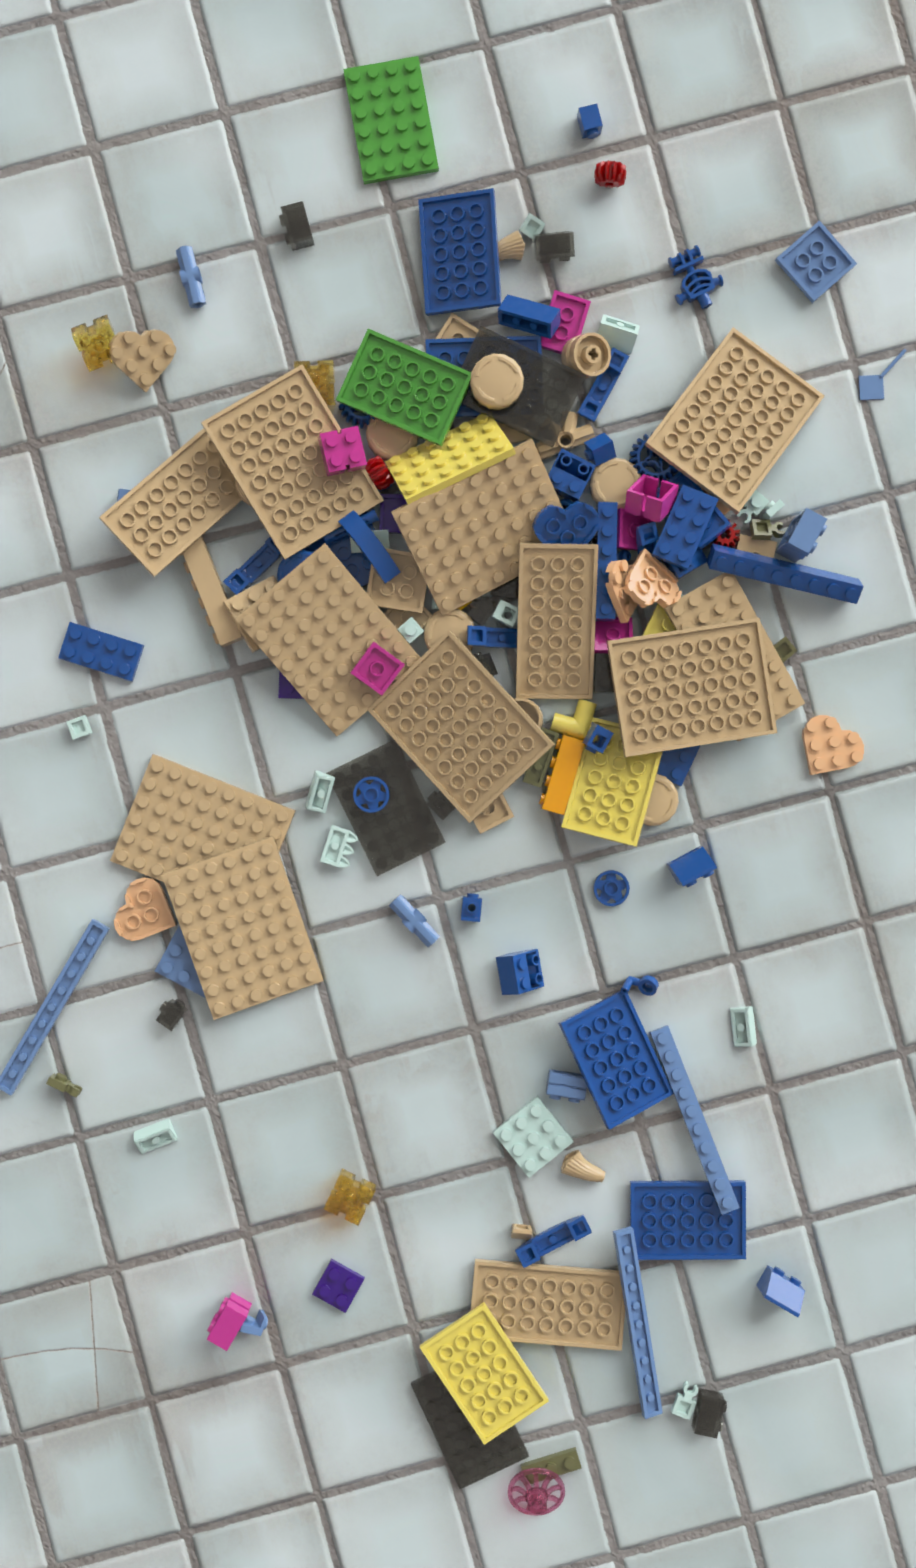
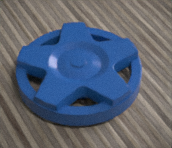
M365 777L356 784L353 798L361 810L374 813L382 810L387 805L389 789L380 778ZM366 780H374L371 784L364 782ZM381 785L385 787L386 792L381 791ZM359 788L361 794L357 797L356 793L357 789ZM385 801L383 805L378 808V802ZM362 804H367L368 807H369V809H366V808L362 807L361 805H362Z
M608 870L596 878L593 890L599 902L606 906H617L626 900L630 887L627 878L622 873ZM616 874L621 876L623 880H617ZM604 875H606L605 880H600ZM626 888L625 895L623 896L621 891ZM597 889L602 891L600 897L597 893ZM611 898L616 901L615 903H607Z

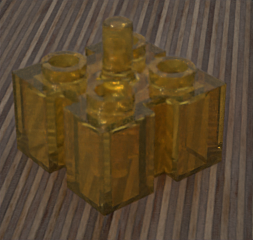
M108 315L94 319V325L87 327L86 323L71 328L73 340L79 352H82L83 360L89 372L104 367L103 362L109 360L111 364L113 363L110 359L109 343L113 336H115V332Z
M333 360L317 361V366H311L310 361H294V369L303 364L327 405H336L334 383H330L335 382Z
M342 1168L334 1185V1189L337 1191L331 1190L325 1202L324 1210L337 1216L339 1212L346 1214L345 1220L359 1226L366 1210L364 1203L369 1205L375 1193L376 1184L363 1178L359 1182L355 1180V1174Z

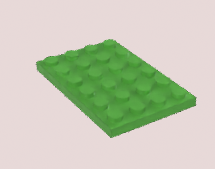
M419 56L343 69L364 185L438 172L439 166Z
M367 329L336 401L442 447L470 386L471 372L371 329Z

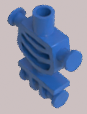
M695 245L691 250H684L685 255L679 252L676 257H669L668 263L671 269H674V276L687 270V275L680 286L682 293L675 295L677 303L682 305L686 299L689 303L698 299L701 308L706 309L713 304L708 294L714 291L715 286H723L722 275L712 278L711 272L707 269H694L695 266L701 264L704 260L699 247ZM691 279V282L686 287V281Z

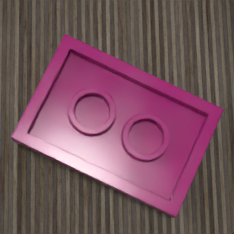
M554 290L550 306L560 309V326L551 339L541 336V348L561 354L563 346L569 339L581 335L591 301Z

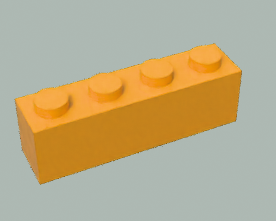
M562 735L561 739L558 738L555 749L558 751L556 757L552 756L549 766L552 768L551 775L546 776L544 783L547 789L545 794H541L539 804L542 805L541 809L561 815L565 814L585 745L582 743L583 740Z

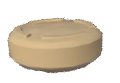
M491 354L483 357L474 366L471 372L470 387L473 396L479 404L488 409L500 410L510 407L518 400L523 390L524 377L521 367L514 359L504 354Z
M371 418L370 424L367 425L366 438L368 446L375 456H380L384 461L389 460L395 455H401L409 448L417 446L418 436L376 418L373 420Z
M613 458L595 468L590 478L589 489L591 497L596 504L598 502H618V509H625L627 490L641 477V474L637 473L638 469L633 467L634 464L625 459Z
M455 609L442 616L440 611H436L428 619L424 628V640L428 650L448 630H451L465 647L471 651L473 646L467 645V626H475L473 620L459 609Z
M656 775L644 825H661L669 821L676 812L679 803L678 792L674 784L665 776Z

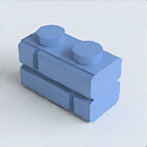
M549 1069L545 1091L549 1098L561 1100V1097H564L574 1103H579L580 1100L585 1101L587 1085L582 1074Z

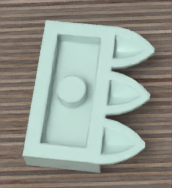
M332 825L320 862L339 868L350 866L349 861L342 855L354 853L353 848L347 842L358 841L356 834L350 830Z

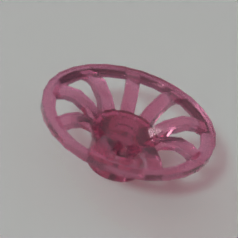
M530 1468L519 1472L511 1479L507 1490L509 1501L513 1507L528 1515L550 1513L561 1505L565 1497V1486L562 1479L556 1473L544 1468ZM538 1473L548 1475L541 1487H539ZM533 1474L534 1487H531L529 1481L524 1476ZM552 1479H554L558 1483L557 1485H553L547 1489V1486ZM518 1480L522 1481L526 1490L520 1486H514ZM556 1490H560L559 1498L550 1494ZM512 1492H519L523 1496L514 1499ZM521 1501L527 1502L526 1509L520 1507L518 1503ZM547 1501H554L555 1504L547 1509Z

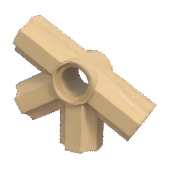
M571 411L562 412L560 426L549 417L545 419L538 432L545 436L547 440L536 444L541 460L559 454L561 448L570 452L573 448L584 445V442L594 438V431L590 423L576 428L579 414ZM567 438L571 443L565 446L560 441Z

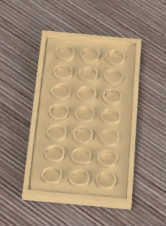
M203 428L102 514L99 519L147 571L155 577L242 500L236 492L233 475Z
M519 543L516 698L592 699L598 544Z
M729 573L719 575L682 596L675 604L663 608L675 630L758 618L735 575ZM761 624L775 720L804 705L805 702Z
M475 1259L471 1310L485 1302L511 1342L622 1351L625 1305L619 1271L545 1264H531L523 1268L521 1262Z

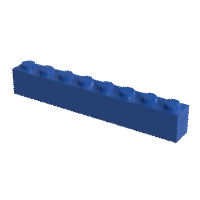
M713 543L706 561L709 569L854 604L858 603L864 587L858 578Z

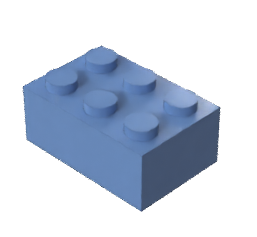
M808 508L804 509L792 519L775 552L794 563L800 559L803 560L809 553L812 554L818 544L815 542L816 539L822 536L827 528L824 525L827 518Z

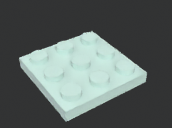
M538 1095L493 1131V1134L528 1177H531L574 1142Z

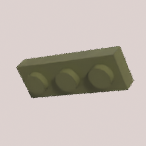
M541 727V730L555 745L526 771L522 781L539 788L542 786L560 734Z
M576 1447L521 1463L526 1485L582 1469Z

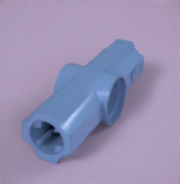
M181 246L176 250L181 281L186 290L190 308H200L206 305L201 273L196 264L192 246Z
M401 894L389 905L402 919V923L408 930L415 933L425 946H431L440 937L427 923V919L418 909H414Z

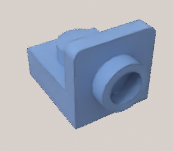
M259 1309L256 1319L247 1316L239 1332L261 1336L268 1324V1318L264 1310Z

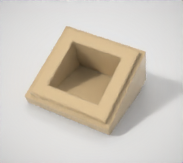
M512 1224L511 1238L524 1240L531 1238L532 1228L530 1225Z

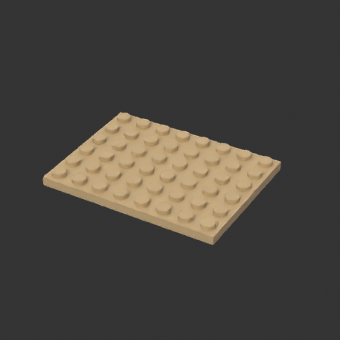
M733 327L644 445L710 495L718 498V501L734 513L738 514L824 398V395Z
M303 364L201 422V425L284 560L341 527L338 521L354 510L360 516L384 501L365 469L348 472L347 467L349 465H347L344 473L327 477L318 437L320 433L335 430L339 434L341 428Z
M532 439L514 447L515 455L445 489L391 511L442 616L518 577L519 543H542L532 528L536 515L548 505L563 508Z
M325 543L235 618L336 736L340 735L368 711L367 709L381 696L350 673L373 641L405 664L387 690L420 658Z
M760 618L606 641L624 757L777 733Z
M448 630L367 709L469 823L479 816L555 745L451 630Z
M152 754L110 861L164 882L162 877L164 873L271 836L274 837L280 852L296 810Z
M273 836L162 874L213 1020L324 981Z

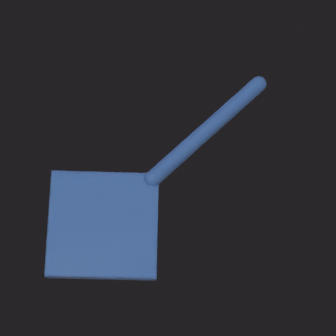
M906 349L900 352L881 375L858 376L860 400L884 399L883 377L906 353Z

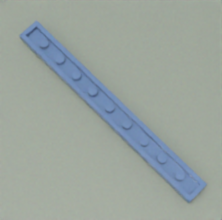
M95 919L91 920L0 1075V1090L9 1095L14 1094L109 932V927Z
M666 1025L650 1032V1035L719 1211L723 1215L740 1208L669 1026Z
M629 1226L613 1231L641 1411L642 1416L648 1419L663 1414L634 1229Z

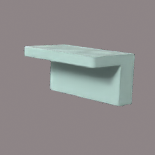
M603 314L598 334L607 340L611 349L615 348L621 352L631 354L640 325Z

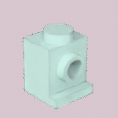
M500 600L492 619L513 628L514 625L517 626L518 608ZM509 612L512 615V617L510 619H506L504 617V614Z

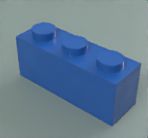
M507 294L498 308V323L551 339L560 326V309Z

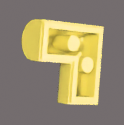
M578 699L574 716L570 717L555 712L550 730L584 740L597 704Z

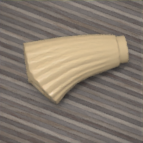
M518 230L498 241L499 261L505 259L522 260L525 243Z
M579 1150L567 1154L561 1166V1173L579 1179L603 1182L605 1177V1171L587 1161Z

